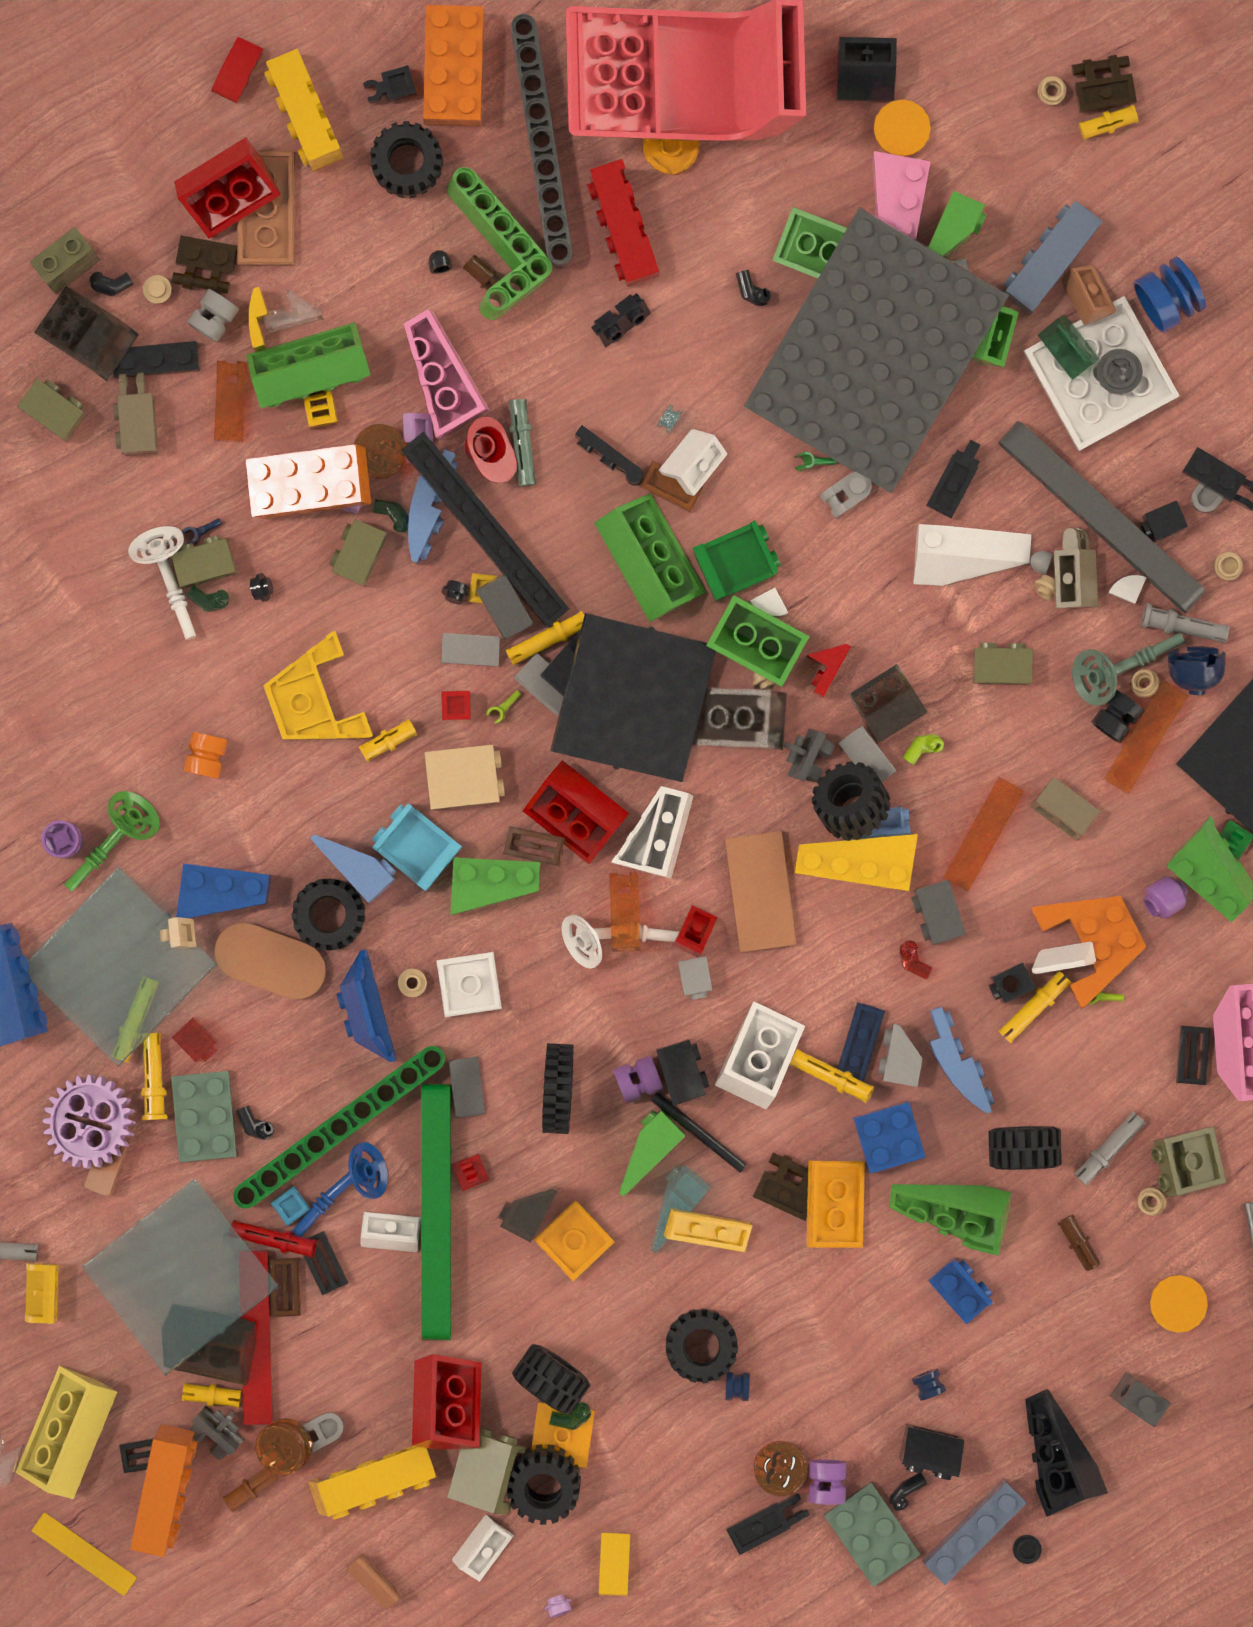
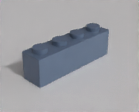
M1076 200L1071 207L1065 204L1056 216L1060 220L1054 229L1049 226L1038 239L1042 243L1036 252L1030 249L1021 261L1025 265L1019 274L1013 271L1004 283V286L1007 287L1005 293L1009 294L1008 299L1029 315L1034 312L1103 222Z
M1002 1479L922 1560L924 1565L946 1585L1026 1504V1501Z

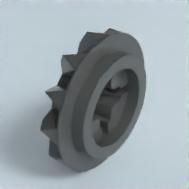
M1114 349L1104 354L1099 360L1096 376L1100 386L1109 393L1123 395L1133 391L1139 385L1143 370L1140 360L1134 353L1126 349ZM1111 362L1119 368L1129 365L1124 372L1127 382L1120 377L1110 379L1115 371Z

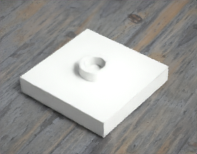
M494 952L436 960L445 1017L502 1009Z

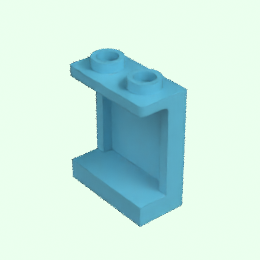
M408 803L404 807L400 804L390 818L394 821L387 830L382 827L372 840L375 844L372 848L427 892L463 847Z

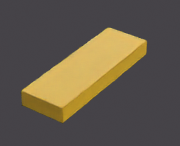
M671 1208L663 1236L671 1240L745 1252L753 1225L750 1222Z

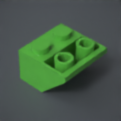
M1004 306L1001 308L970 361L987 366H1005L1019 314L1018 311Z

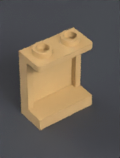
M494 745L424 752L431 810L500 803V796H505L503 779L497 778L496 769L502 767L500 750L494 751Z

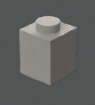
M707 957L678 961L684 995H690L691 1000L708 997L707 991H712Z

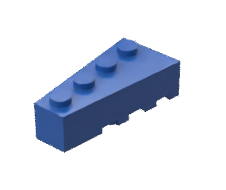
M12 923L0 925V1047L48 1032L46 1026L47 1017L40 1008L37 999L38 990L31 981L28 972L29 963L22 954L19 945L20 936Z

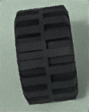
M403 121L401 125H397V122L393 123L391 128L387 130L385 127L381 131L380 137L376 136L373 141L374 146L371 147L370 162L374 176L379 185L384 187L390 194L395 193L401 198H404V195H410V198H414L418 193L423 195L428 192L427 189L430 186L432 188L435 186L436 179L440 178L442 173L443 158L439 142L428 128H422V125L415 122V125L410 124L409 121ZM403 145H412L419 148L424 157L420 169L408 175L395 172L390 165L391 154L395 149Z
M853 761L846 762L844 766L841 763L837 764L835 769L831 771L829 768L825 772L826 775L817 780L818 786L813 788L812 793L814 796L811 797L812 804L814 805L813 808L826 830L832 833L834 837L839 839L842 836L843 840L850 841L852 837L855 840L862 839V836L865 834L868 837L873 834L872 830L875 828L878 830L882 826L880 823L882 820L886 821L888 817L886 811H889L891 807L889 802L890 796L877 773L869 765L866 767L861 762L855 765ZM860 796L854 803L843 806L850 798Z
M319 879L309 883L298 893V897L292 906L293 926L299 937L309 946L320 950H337L352 943L358 934L361 933L363 923L365 922V907L359 893L349 884L336 879ZM327 897L340 901L346 912L345 921L342 926L331 932L320 930L312 920L314 905L319 900Z
M999 1127L988 1131L989 1166L994 1169L1056 1168L1062 1164L1061 1129L1057 1127Z
M703 1308L701 1310H689L688 1313L681 1314L671 1324L669 1332H667L666 1355L671 1367L679 1376L690 1380V1382H702L704 1384L708 1383V1381L719 1380L722 1375H726L730 1371V1367L736 1361L738 1344L735 1331L729 1321L714 1310L709 1311ZM707 1329L717 1337L719 1349L712 1360L698 1363L687 1356L684 1348L685 1340L694 1330Z
M531 1344L512 1372L515 1380L523 1388L548 1406L564 1414H572L591 1386L588 1379L575 1367L552 1351L537 1344Z
M542 1444L536 1445L534 1451L530 1447L527 1448L524 1456L519 1454L515 1459L507 1486L508 1499H511L510 1505L513 1510L518 1508V1515L521 1518L525 1515L528 1516V1522L534 1524L536 1519L540 1520V1525H546L547 1520H551L552 1524L559 1521V1516L563 1519L569 1516V1510L573 1511L576 1506L581 1485L580 1469L578 1465H574L575 1459L571 1455L565 1456L566 1451L560 1448L559 1451H555L554 1445L549 1444L548 1449H543ZM547 1474L554 1477L559 1482L561 1488L553 1494L542 1495L533 1491L527 1481L535 1475Z

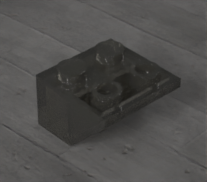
M897 664L848 694L861 720L877 745L928 713Z

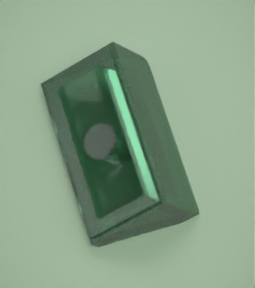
M1066 315L1056 319L1038 334V337L1072 380L1099 360L1098 356Z

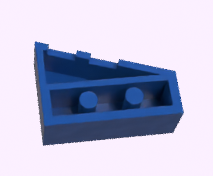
M183 863L176 917L190 919L268 904L272 875Z

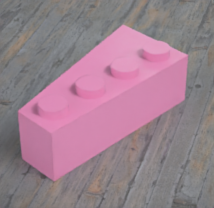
M874 151L872 162L876 217L916 240L930 161Z
M428 309L404 323L436 438L443 439L490 411L434 311Z

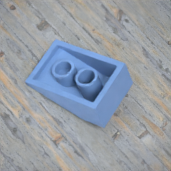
M315 834L310 838L368 903L376 900L397 881L393 876L396 870L385 859L379 861L374 857Z

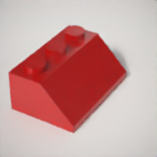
M246 137L174 181L178 200L208 239L281 195L262 158Z
M563 760L545 779L522 810L551 835L565 838L566 842L564 845L588 864L593 861L630 814Z
M431 1354L414 1361L412 1446L435 1450L479 1448L482 1362Z

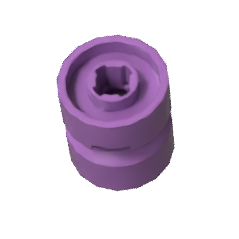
M59 820L46 826L42 832L41 841L43 848L48 854L53 857L66 859L79 853L84 839L78 826L71 822Z
M651 1055L636 1060L633 1067L626 1064L613 1069L626 1104L640 1099L644 1092L651 1095L664 1090ZM638 1075L641 1083L633 1085L631 1079Z
M825 1459L810 1460L809 1478L813 1480V1483L809 1485V1502L828 1505L845 1504L846 1486L842 1484V1481L846 1479V1462ZM824 1482H831V1487H825Z

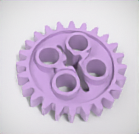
M88 1075L86 1081L83 1077L77 1076L76 1085L72 1081L67 1080V1090L58 1087L59 1098H49L54 1104L53 1108H45V1111L50 1113L51 1116L50 1118L43 1119L44 1123L50 1124V1128L45 1130L44 1134L53 1137L47 1144L49 1146H57L54 1154L58 1156L64 1154L62 1161L66 1163L72 1161V1166L80 1167L83 1164L84 1168L91 1169L93 1163L95 1167L101 1168L102 1159L106 1163H113L111 1154L121 1156L120 1145L129 1147L127 1141L124 1140L125 1136L134 1135V1133L127 1130L128 1126L136 1124L135 1121L128 1119V1116L135 1112L134 1109L126 1108L131 1099L127 1097L121 1098L125 1090L122 1088L115 1089L116 1082L109 1081L106 1083V1078L101 1076L96 1080L95 1076ZM83 1097L85 1101L84 1107L81 1111H78L76 1103L79 1098ZM106 1105H109L111 1113L109 1117L104 1119L102 1110ZM71 1113L111 1125L112 1129L108 1131L68 1119L67 1114ZM72 1125H75L76 1134L70 1139L68 1137V1130ZM100 1132L102 1134V1142L96 1147L94 1145V1137Z

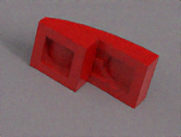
M237 37L219 71L211 92L234 103H238L250 81L253 70L263 55V48Z

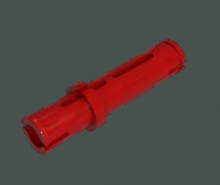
M237 1220L232 1221L229 1230L230 1238L280 1249L281 1253L285 1254L293 1252L313 1258L316 1251L317 1240L293 1235V1232L288 1230L284 1233ZM249 1232L255 1233V1234H259V1235H263V1236H267V1237H269V1238L262 1237V1236H258V1235H254V1234H250Z

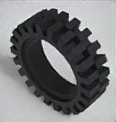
M547 1043L543 1087L542 1133L569 1134L573 1084V1044Z

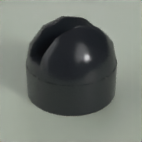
M442 250L432 252L429 257L428 265L432 274L444 273L453 267L450 256Z

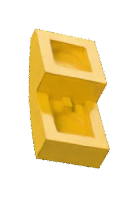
M260 287L253 289L249 306V330L255 352L266 349L259 321L269 318Z
M601 1533L599 1595H628L630 1534Z

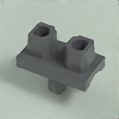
M808 729L805 738L798 735L794 744L785 742L783 747L790 750L786 761L792 763L787 774L788 776L801 781L808 780L817 783L823 769L814 765L813 762L817 754L828 758L835 747L834 744L825 738L826 734Z
M205 1406L192 1420L194 1424L190 1430L195 1431L194 1439L201 1442L208 1435L215 1442L209 1449L215 1458L221 1460L228 1454L231 1456L245 1440L236 1432L239 1427L231 1421L236 1413L231 1411L225 1416L220 1410L217 1409L214 1413Z

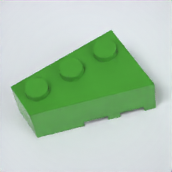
M1210 815L1174 853L1166 866L1232 923L1251 903L1253 899V881L1241 862L1236 861L1228 848L1229 843L1225 838L1222 839Z

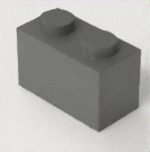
M949 880L914 890L916 896L911 897L916 914L920 912L922 914L924 923L920 924V929L925 941L930 940L931 945L966 935Z

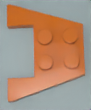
M1121 896L1042 905L1031 908V912L1042 933L1070 921L1080 943H1093L1096 962L1091 965L1095 973L1069 986L1080 1009L1085 1008L1147 947Z

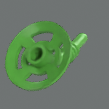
M129 791L117 792L110 798L107 810L116 828L99 847L95 846L93 848L94 852H89L90 857H85L86 861L64 884L65 887L73 892L94 868H99L98 864L102 865L104 863L103 859L106 860L108 858L107 854L124 835L138 840H147L158 832L160 827L159 816L154 807L145 798ZM122 801L123 804L115 811L114 805ZM135 804L140 807L147 816L142 817L140 811L132 808V805ZM122 810L125 811L123 815L120 814V811ZM137 824L141 825L139 829L135 828ZM146 826H150V829L147 833L141 834V832L144 831Z

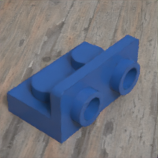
M952 1258L928 1281L958 1316L968 1324L982 1310L993 1304L989 1298L993 1293L982 1281L977 1284L970 1277L974 1271L963 1259L958 1263L955 1258Z

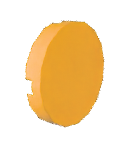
M897 100L882 107L875 118L873 131L881 150L887 154L909 157L923 149L929 139L931 126L929 117L921 106L913 101Z
M643 139V153L647 163L655 171L664 175H677L687 171L694 164L699 154V140Z
M1171 1275L1160 1280L1153 1288L1150 1296V1312L1155 1321L1166 1330L1176 1333L1187 1332L1197 1327L1204 1319L1208 1307L1207 1296L1202 1286L1191 1277L1183 1275Z

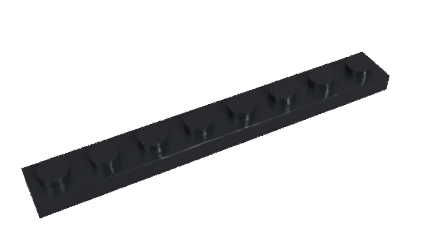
M424 431L400 450L499 571L508 578L513 588L546 627H549L569 610V607Z

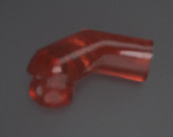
M912 940L905 941L899 949L902 967L927 980L933 967L919 961L918 945Z

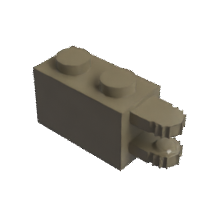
M137 373L136 385L138 394L128 395V378L126 374H119L120 395L117 396L118 403H113L114 420H119L120 432H115L116 448L121 449V453L124 456L159 453L155 396L152 393H146L144 373Z
M1069 527L1064 530L1062 536L1064 537L1062 539L1063 550L1054 551L1056 608L1098 607L1096 550L1090 549L1089 532L1085 529Z

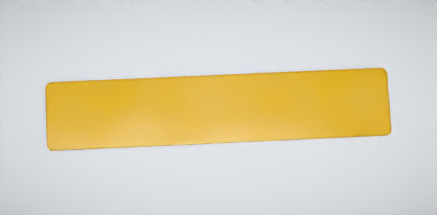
M47 1513L42 1514L32 1529L33 1533L123 1596L126 1595L137 1579L132 1573Z

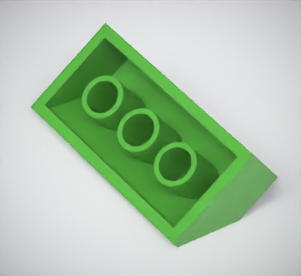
M356 322L246 355L251 380L261 408L277 407L287 400L294 398L303 399L311 393L321 390L330 391L338 385L347 382L357 383L365 377L371 376Z
M651 493L615 508L594 522L649 622L671 613L706 593Z

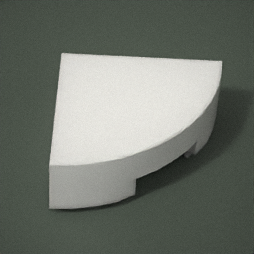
M1140 575L1124 577L1111 587L1108 594L1135 604L1146 577Z
M776 588L749 601L751 605L771 616L779 617L788 614Z

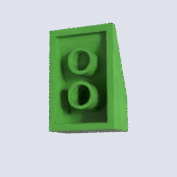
M953 191L929 248L948 258L969 241L972 233L978 235L987 215L982 213L985 204Z
M792 207L772 261L818 278L847 227Z
M661 1109L657 1113L654 1110L650 1111L640 1121L643 1127L639 1131L619 1189V1193L623 1197L685 1137V1133Z

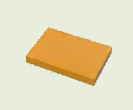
M808 1160L806 1247L863 1248L865 1161Z

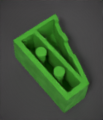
M454 858L451 915L539 892L541 863Z

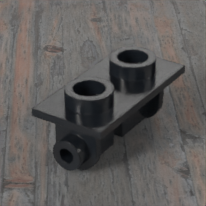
M637 293L633 296L631 294L614 306L619 312L618 316L615 317L609 310L594 321L595 324L591 329L599 336L605 348L611 343L619 341L628 330L643 323L646 317L651 314L645 301Z

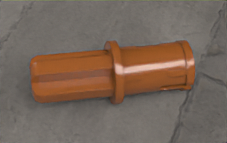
M266 1466L250 1479H243V1484L222 1498L227 1507L234 1512L251 1498H258L257 1494L274 1483L278 1477L270 1466Z

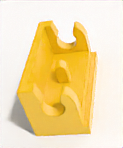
M27 1263L25 1321L27 1323L54 1324L57 1322L59 1264Z

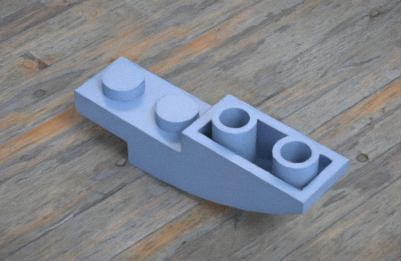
M445 449L443 456L456 470L459 464L455 462L456 455ZM421 475L412 497L408 524L411 560L417 565L420 559L424 561L427 559L432 545L428 544L433 533L438 535L444 523V519L440 518L442 515L441 510L433 507L434 503L440 504L442 500Z
M942 1007L929 1010L939 1038L928 1042L941 1069L954 1087L969 1102L984 1113L992 1112L990 1105L994 1104L989 1087L983 1088L980 1079L985 1077L979 1060L974 1062L973 1057L961 1060L960 1055L964 1054L959 1038L953 1039L950 1028L954 1027V1023L949 1010L944 1012Z

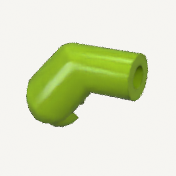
M936 734L917 736L902 758L914 765L922 753L940 752L944 747V742Z

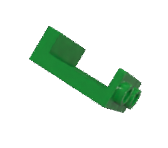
M756 520L710 542L702 543L692 548L715 602L778 575L777 567L781 566L780 560L775 550L769 551L765 542L770 540L763 524L758 526Z

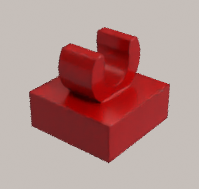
M441 691L442 721L471 720L470 691Z
M479 1153L452 1164L462 1191L489 1181Z

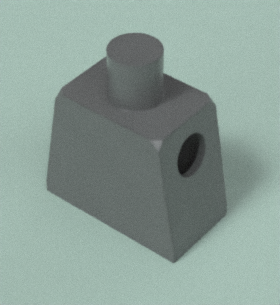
M1126 1372L1110 1394V1397L1153 1427H1156L1171 1404Z

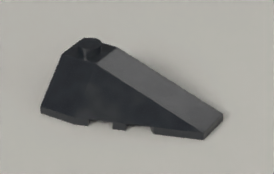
M1049 1389L1026 1398L1029 1434L1034 1437L1035 1444L1032 1460L1033 1463H1037L1039 1479L1035 1480L1036 1491L1046 1517L1088 1503L1107 1494L1106 1486L1096 1462Z

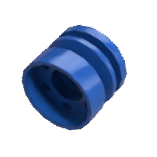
M1177 256L1170 259L1169 266L1166 264L1160 265L1159 271L1162 280L1153 272H1148L1133 282L1134 290L1144 311L1155 327L1162 333L1180 324L1181 320L1178 310L1190 318L1194 315V309L1197 312H1201L1207 307L1197 278Z

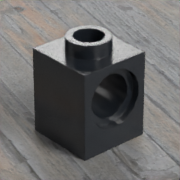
M1177 500L1142 516L1143 522L1140 523L1143 533L1148 538L1151 537L1153 542L1188 527Z
M1023 962L991 976L992 983L988 985L994 999H1001L1002 1003H1007L1036 989ZM1007 976L1015 977L1018 982L1017 989L1010 993L1003 988V980Z

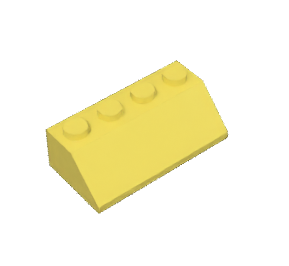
M59 1366L15 1473L47 1493L74 1499L109 1411L114 1403L117 1391L102 1382Z

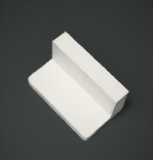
M692 429L661 466L659 471L662 475L675 478L686 494L694 496L728 453L715 435Z

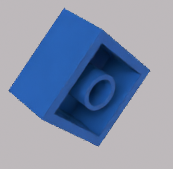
M908 1101L852 1117L870 1174L926 1157Z

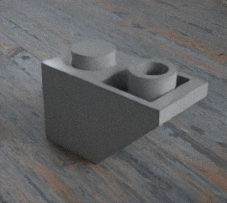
M892 1024L891 1029L886 1028L883 1045L888 1046L886 1057L880 1058L878 1074H883V1081L918 1087L922 1057L900 1025Z

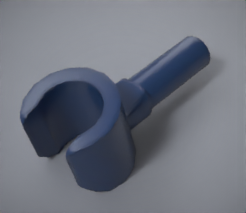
M218 518L198 528L186 527L182 533L186 534L192 530L195 533V538L187 542V544H196L201 540L203 534L222 525V522Z

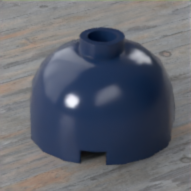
M1191 646L1187 647V653L1179 654V648L1169 652V674L1173 682L1180 688L1189 690V694L1203 695L1206 693V690L1214 688L1221 682L1226 665V653L1224 651L1219 655V649L1214 647Z

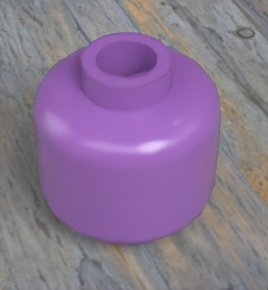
M1165 876L1147 887L1143 902L1147 911L1152 916L1167 919L1185 907L1187 889L1180 880Z

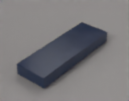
M857 1002L837 1067L838 1070L844 1073L849 1071L853 1074L852 1077L864 1082L885 1013L884 1010Z

